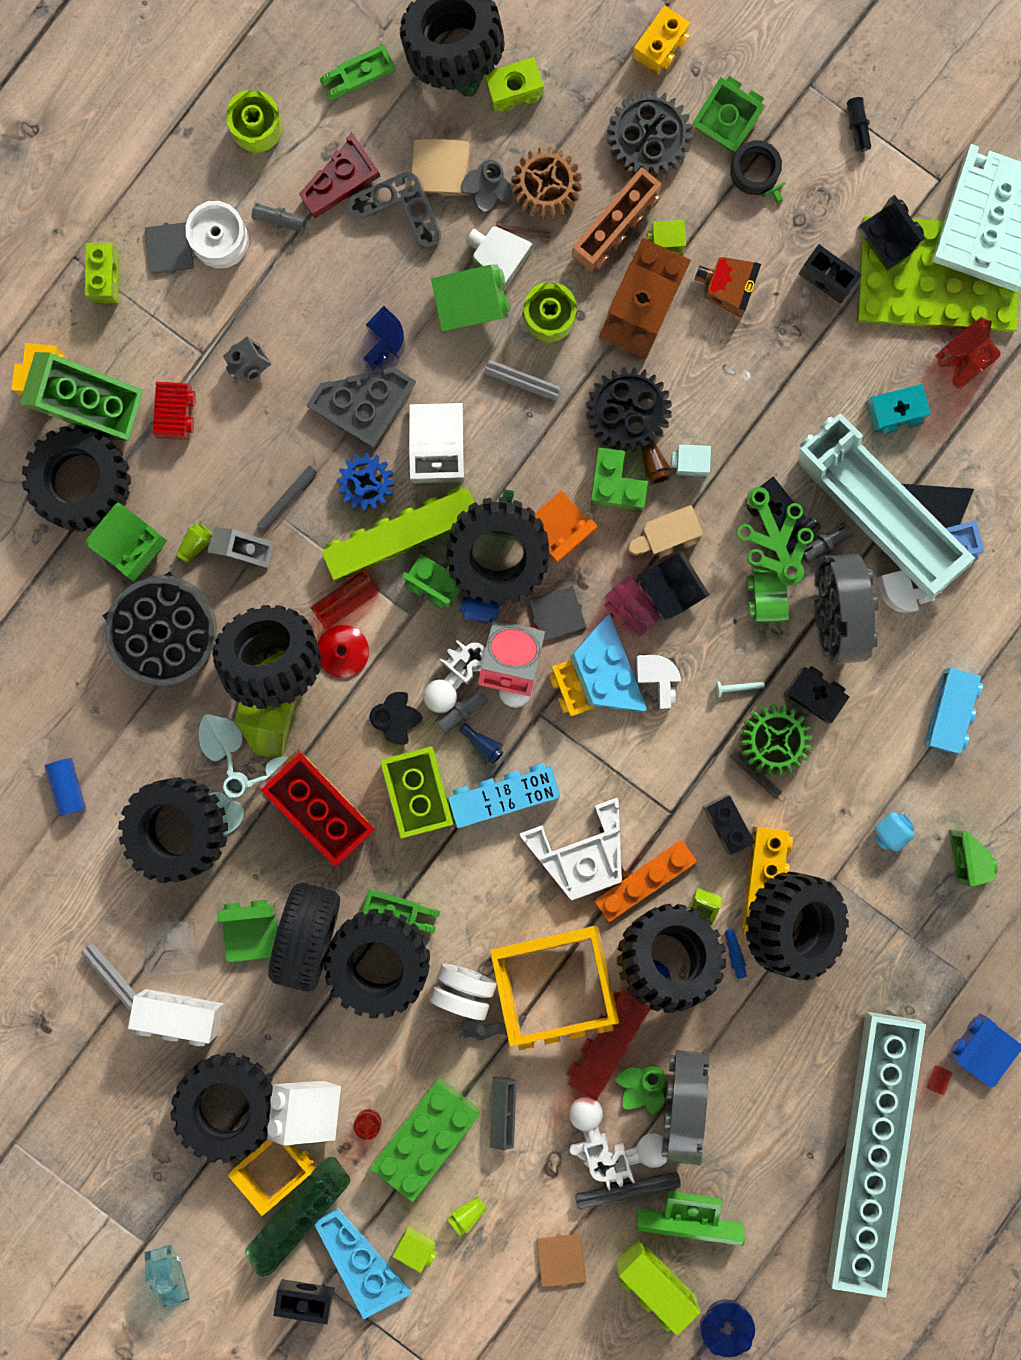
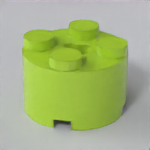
M244 90L230 100L227 107L226 121L233 139L241 148L253 154H259L269 150L279 141L283 133V122L278 107L270 95L263 91Z
M541 283L536 285L529 291L524 302L523 320L528 332L536 339L545 343H553L566 337L573 329L576 320L577 306L575 297L567 287L559 283ZM545 310H555L553 316L551 314L547 316L545 315Z

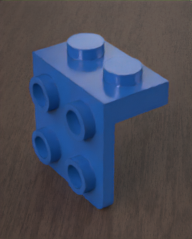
M979 1013L968 1024L967 1031L962 1038L954 1043L948 1056L984 1084L994 1087L1020 1053L1021 1043L999 1028L991 1019Z

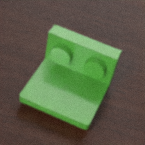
M420 554L410 572H404L402 575L405 581L404 585L408 590L418 596L421 592L428 595V602L441 610L444 606L450 609L461 591L456 585V578H451L449 570L423 554Z

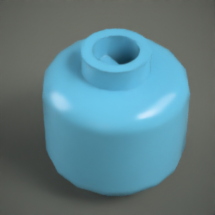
M891 812L875 825V832L878 835L875 841L884 850L890 848L898 852L915 837L913 829L916 827L904 813Z

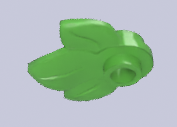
M648 1066L644 1069L629 1067L617 1075L616 1082L626 1087L623 1094L624 1109H637L645 1105L647 1110L654 1115L662 1108L665 1100L662 1089L666 1084V1077L659 1067ZM649 1075H656L657 1081L651 1084L647 1081Z

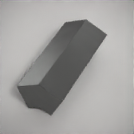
M493 1077L490 1148L499 1150L514 1148L517 1080L510 1079V1077Z

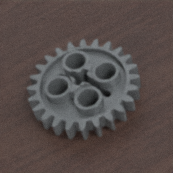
M643 90L642 96L639 99L633 93L631 103L623 99V109L616 106L614 112L616 116L610 117L612 126H608L607 133L612 136L608 137L607 143L614 145L611 147L610 153H619L616 163L625 161V171L631 166L634 167L633 175L641 167L647 172L652 171L655 178L658 176L660 169L667 175L669 165L676 169L678 166L677 160L683 162L685 160L683 152H689L690 150L688 142H692L693 135L688 132L692 130L693 125L685 124L689 120L690 115H681L684 106L675 107V97L669 102L666 101L667 93L665 92L661 98H657L656 90H653L651 97H647L645 90ZM649 112L653 115V118L645 120L641 117V114ZM664 116V119L656 126L654 135L651 134L648 137L641 151L637 153L635 150L643 143L645 134H649L658 118ZM670 127L675 133L673 135H666L662 132V129ZM634 133L638 136V139L629 141L625 135ZM655 148L659 151V155L650 156L646 150Z

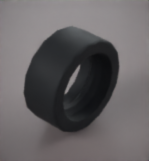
M752 140L744 143L736 151L731 163L730 175L732 181L744 193L749 195L763 194L775 186L782 171V159L778 150L770 143L762 140ZM751 153L761 154L770 161L771 173L765 181L752 182L742 175L741 162L747 155Z

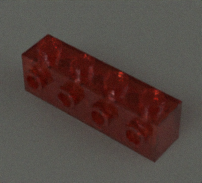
M623 987L619 992H613L619 1024L612 1025L613 1031L598 1034L596 1029L592 1039L587 1037L580 1048V1052L583 1054L579 1061H573L566 1072V1075L569 1076L567 1079L568 1085L597 1101L650 1011V1003L640 1004L636 1001L638 996L633 993L630 995ZM607 1013L606 1015L601 1014L598 1019L608 1017Z

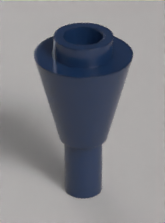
M464 723L459 728V731L471 741L472 746L485 765L490 762L492 764L496 763L504 752L501 750L503 744L481 733H477L467 723Z

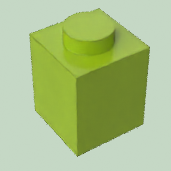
M685 221L653 222L651 231H647V240L677 254H684L686 248Z
M407 1226L394 1249L392 1257L421 1273L425 1265L430 1267L437 1254L434 1251L435 1241Z

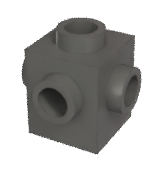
M247 336L239 343L234 344L223 355L228 364L226 366L228 373L234 379L239 378L246 383L257 379L265 369L272 365L261 345Z

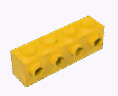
M754 826L752 838L755 843L751 845L741 933L744 935L748 931L746 917L750 915L751 910L749 906L752 901H755V894L758 889L764 888L763 884L770 878H774L777 874L789 872L786 856L787 853H791L793 838L789 837L790 831Z

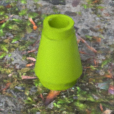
M195 522L193 526H189L176 553L177 556L189 563L211 542L210 538L213 533L200 523Z
M477 1196L474 1200L450 1212L452 1215L447 1220L458 1235L461 1236L465 1232L468 1234L488 1209Z

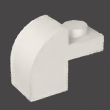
M902 570L876 578L884 602L895 611L911 613L919 610L917 600L919 604L935 601V598L931 600L920 588L913 589L911 579Z
M636 656V682L657 683L658 709H670L671 703L676 701L675 687H670V683L681 681L677 667L663 656Z

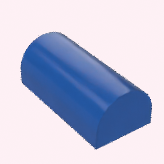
M72 758L44 765L59 817L86 809Z

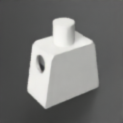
M496 226L491 228L487 236L473 229L466 239V243L477 249L473 255V263L477 267L498 264L499 269H502L505 277V284L502 285L504 291L532 252L531 242Z

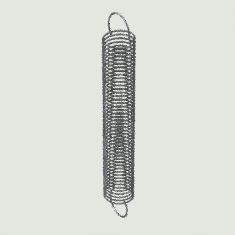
M739 751L735 754L737 756L736 760L730 756L739 766H742L738 762L742 758ZM746 762L745 764L748 769L746 770L744 767L743 769L751 776L752 774L749 771L753 768V765H749ZM756 771L755 773L758 778L754 777V779L761 785L760 781L764 778V775ZM767 779L766 785L768 787L766 790L774 798L771 793L775 790V785ZM779 789L776 791V798L782 793Z

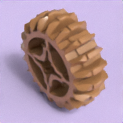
M539 147L538 155L529 151V160L521 157V166L514 167V172L517 175L511 177V182L516 184L512 186V193L517 194L515 202H523L521 206L523 211L531 208L530 216L532 217L537 212H540V219L542 220L545 219V213H550L551 219H555L556 211L563 216L565 215V207L572 209L574 206L572 201L579 200L577 192L582 190V184L579 183L582 175L581 173H575L578 170L577 163L570 164L572 161L570 155L564 159L562 158V150H559L555 155L553 154L552 147L548 148V153H543V149ZM540 166H548L544 171L535 170V168ZM558 169L565 175L568 187L562 185V181L556 178ZM551 176V186L548 183V187H544L542 191V181L545 183V180H549ZM525 180L530 181L531 185L537 188L535 198L526 189ZM552 195L559 197L553 201H545L547 197Z

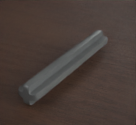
M674 1172L637 1180L635 1183H623V1187L619 1185L610 1186V1190H608V1187L577 1193L575 1198L578 1209H584L677 1189L681 1187L679 1174Z

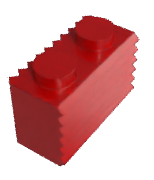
M156 381L153 435L160 439L188 440L189 433L194 431V418L190 417V409L195 407V391H192V387L188 383Z

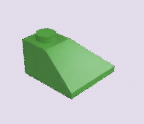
M949 830L957 883L971 887L995 881L998 866L996 859L992 858V853L968 831Z

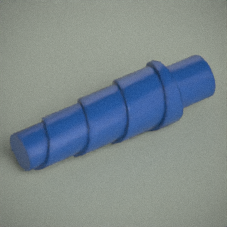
M734 928L725 930L731 967L735 970L737 979L747 977L745 970L747 964L738 944Z

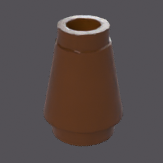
M646 444L645 450L641 448L646 479H649L651 484H658L668 480L671 477L669 473L671 468L657 447V444Z

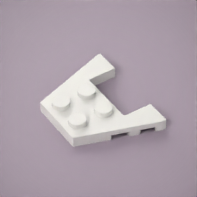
M618 798L595 806L604 833L558 850H551L542 825L520 833L523 841L571 901L622 882Z

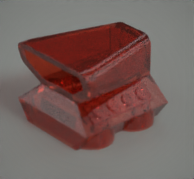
M983 317L976 320L935 355L938 359V367L956 366L952 383L957 389L967 385L1001 355L999 349L989 339L992 321L986 320Z

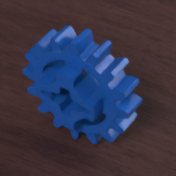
M365 453L364 459H360L356 454L354 455L355 462L352 463L346 460L348 468L339 469L343 478H338L337 483L343 485V487L338 489L339 494H347L343 500L345 503H349L352 500V508L355 510L359 505H362L364 512H367L369 505H372L373 509L377 510V503L379 501L384 505L387 504L384 499L385 495H393L388 487L395 486V482L388 478L394 474L392 470L385 471L388 467L386 461L379 464L380 458L378 455L371 460L368 453ZM360 466H366V468L361 471H355V469ZM378 470L383 475V484L376 480ZM369 477L373 485H366L362 488L363 486L358 479L366 480ZM349 481L356 486L354 495L350 492ZM373 493L378 494L377 496L371 499H365L367 495Z

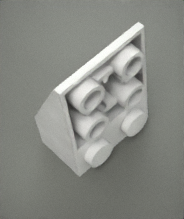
M463 403L410 405L409 456L410 480L412 484L465 482Z

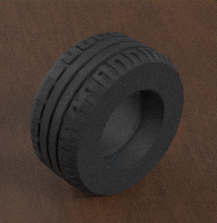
M303 882L293 886L281 916L269 963L268 977L274 984H282L285 987H291L296 990L300 989V991L309 992L316 988L324 967V960L327 957L326 951L332 940L338 916L340 896L336 891L326 890L323 887L318 888V886Z

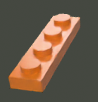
M679 840L625 877L621 883L612 886L596 897L594 901L608 922H610L697 863L683 840Z

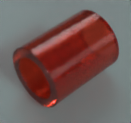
M935 1065L926 1088L945 1095L953 1072Z

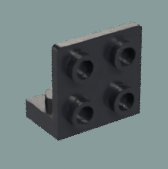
M896 195L888 199L880 212L860 224L857 228L887 271L914 254L925 240L923 228L918 222L912 220L908 214L907 205L903 200H898Z
M682 550L659 565L638 575L641 588L646 594H649L654 602L656 612L665 621L686 611L710 595Z

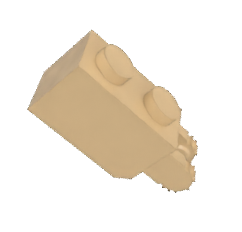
M692 505L647 522L642 532L643 536L636 538V540L633 539L629 543L628 553L631 556L638 557V555L641 556L650 552L652 557L659 555L661 559L675 553L673 548L683 545L684 549L698 544V539L703 536V532Z

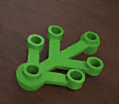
M755 487L748 493L747 503L752 509L758 510L769 537L754 531L748 524L741 525L737 529L736 535L741 541H751L775 551L779 559L777 561L765 557L761 550L753 549L747 555V561L750 565H760L777 572L778 579L783 584L795 585L804 576V568L800 562L807 544L812 542L814 534L809 528L799 530L796 534L797 544L790 557L786 545L796 520L803 514V508L797 503L789 505L786 508V518L779 532L768 506L770 499L768 491L762 487ZM756 493L763 495L764 499L762 502L755 500L754 496ZM791 507L798 509V516L794 517L790 514ZM742 528L749 530V537L741 536L740 531ZM802 532L809 534L808 541L801 539L800 535ZM752 553L760 555L759 562L752 561ZM788 567L795 569L793 577L787 575L786 570Z

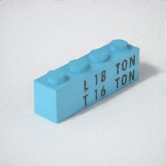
M542 763L529 767L530 773L520 775L519 770L503 775L505 780L494 783L493 778L479 782V788L470 791L468 786L452 790L453 796L448 797L457 828L560 798L551 766L546 768L545 764Z

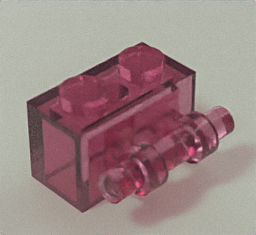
M630 575L614 586L604 597L606 609L613 616L618 614L623 619L624 623L622 626L631 636L636 634L640 637L661 618L654 608V602Z

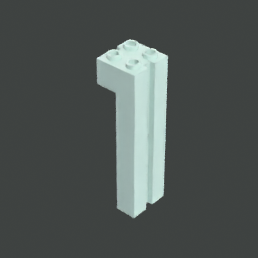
M841 413L835 418L829 417L821 425V433L815 436L809 435L800 444L802 448L799 453L798 465L933 600L948 584L972 565L975 557L861 444L863 435Z

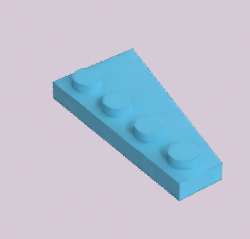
M339 1208L314 1220L313 1223L363 1320L412 1294V1290Z

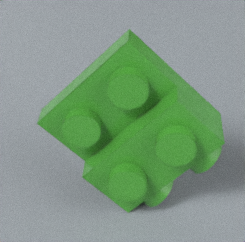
M728 76L727 80L720 77L692 125L736 152L741 147L750 130L755 126L766 105L762 103L764 98L753 90L749 94L740 89L742 83L731 76Z

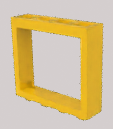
M592 926L490 950L510 1047L518 1046L519 1051L534 1048V1042L544 1040L545 1045L561 1042L560 1036L570 1034L571 1039L587 1036V1030L597 1029L599 1034L613 1031L612 1025L619 1024L599 927ZM591 940L608 1017L522 1036L506 959Z

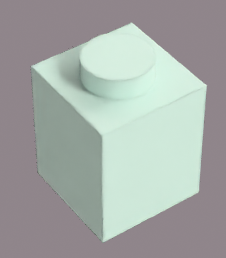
M678 445L676 452H672L671 468H676L675 475L707 477L710 473L711 446Z

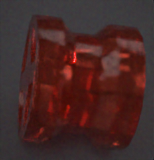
M364 1109L355 1118L353 1124L354 1132L359 1138L370 1140L379 1133L382 1120L377 1111Z

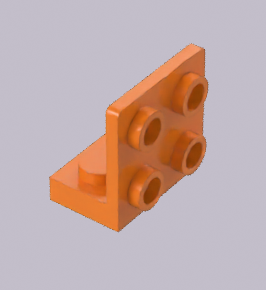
M560 491L535 513V517L540 518L544 524V530L547 532L549 540V555L556 565L591 536L598 527L591 518L588 520L563 491Z

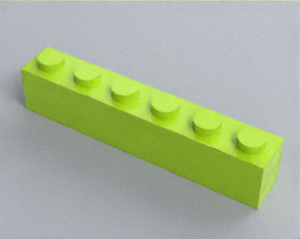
M461 486L453 488L447 492L448 496L438 500L437 497L430 498L423 502L424 506L416 510L413 507L407 508L398 513V518L391 521L389 518L382 519L374 523L375 528L366 532L364 528L352 532L350 534L351 538L343 542L337 539L325 545L326 549L321 552L333 580L337 583L450 534L452 524L457 522V516L462 511L467 512L469 505L475 503L469 488L462 489Z

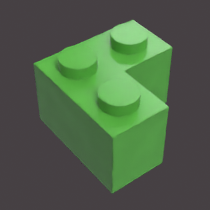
M598 448L590 505L643 511L648 481L622 478L625 451Z

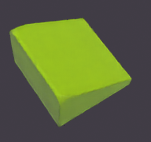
M697 888L689 910L694 908L700 911L699 917L702 919L707 917L712 922L710 924V927H712L720 910L722 898Z

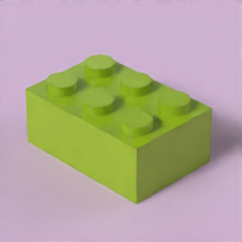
M434 746L380 760L401 839L454 824Z
M639 1238L616 1260L617 1274L620 1277L618 1279L619 1283L628 1292L633 1290L639 1296L637 1300L647 1312L652 1310L659 1317L657 1321L665 1331L669 1332L672 1330L678 1336L701 1313L696 1296Z

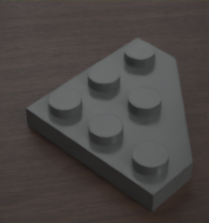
M390 367L369 374L363 373L346 377L347 379L320 383L307 403V408L375 449L415 386L416 380L395 367Z

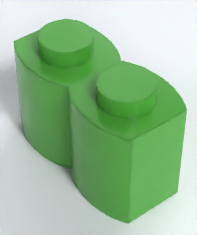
M767 568L752 569L751 575H747L746 579L747 591H752V602H748L749 618L753 617L754 624L788 621L787 585L778 579L777 572Z

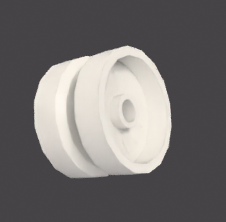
M207 201L197 206L190 213L186 223V238L196 256L205 265L216 269L229 268L237 264L245 256L249 246V233L239 213L231 205L221 201Z
M442 963L437 978L447 986H435L429 1001L452 1013L472 1019L485 1020L489 1004L479 997H492L497 982L471 969Z

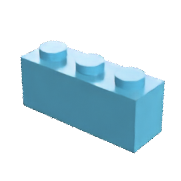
M954 668L944 669L924 746L953 754H961L962 750L966 749L969 741V735L966 734L968 725L973 723L976 715V709H973L975 699L980 697L983 684L980 683L981 676Z

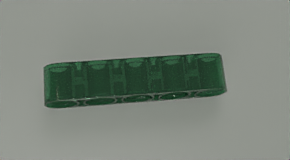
M328 1157L319 1163L247 1246L245 1255L259 1276H267L275 1271L348 1187L350 1176L335 1157Z

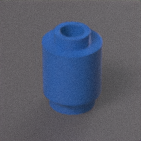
M463 596L460 612L464 613V619L489 624V622H493V619H497L500 605H497V602L490 600L489 605L481 603L482 598L478 596L474 600Z

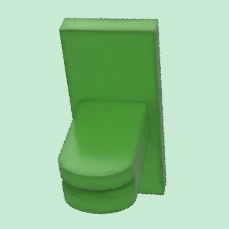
M785 182L765 192L762 196L765 197L772 193L775 201L779 204L783 201V198L778 189L783 187Z

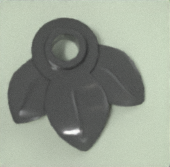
M494 160L484 161L477 170L469 171L462 181L461 191L467 194H474L475 205L482 213L489 211L497 200L503 203H510L512 197V187L503 177V168ZM487 170L493 173V178L487 176Z

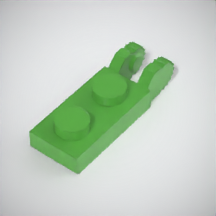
M382 44L338 65L336 69L323 75L320 78L322 86H326L342 78L344 83L332 88L326 94L328 99L332 101L344 96L347 92L351 93L395 72L396 68L385 45Z
M368 889L362 910L364 915L368 914L370 909H378V913H384L385 909L392 910V916L399 918L400 914L408 918L406 922L410 926L415 923L420 928L419 930L434 933L436 927L428 923L416 922L418 912L431 917H439L440 911L421 906L418 902Z

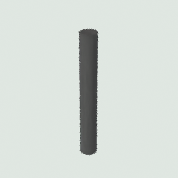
M308 466L257 525L265 532L317 472L311 466Z

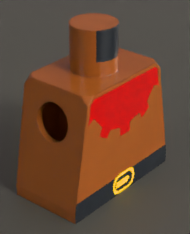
M719 257L715 269L699 265L694 280L709 285L705 295L707 300L742 318L761 264Z

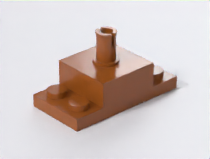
M642 238L608 311L609 314L599 338L647 359L691 259Z

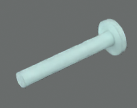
M718 681L716 682V695L721 697L722 692L764 689L765 683L757 682L721 686V683Z

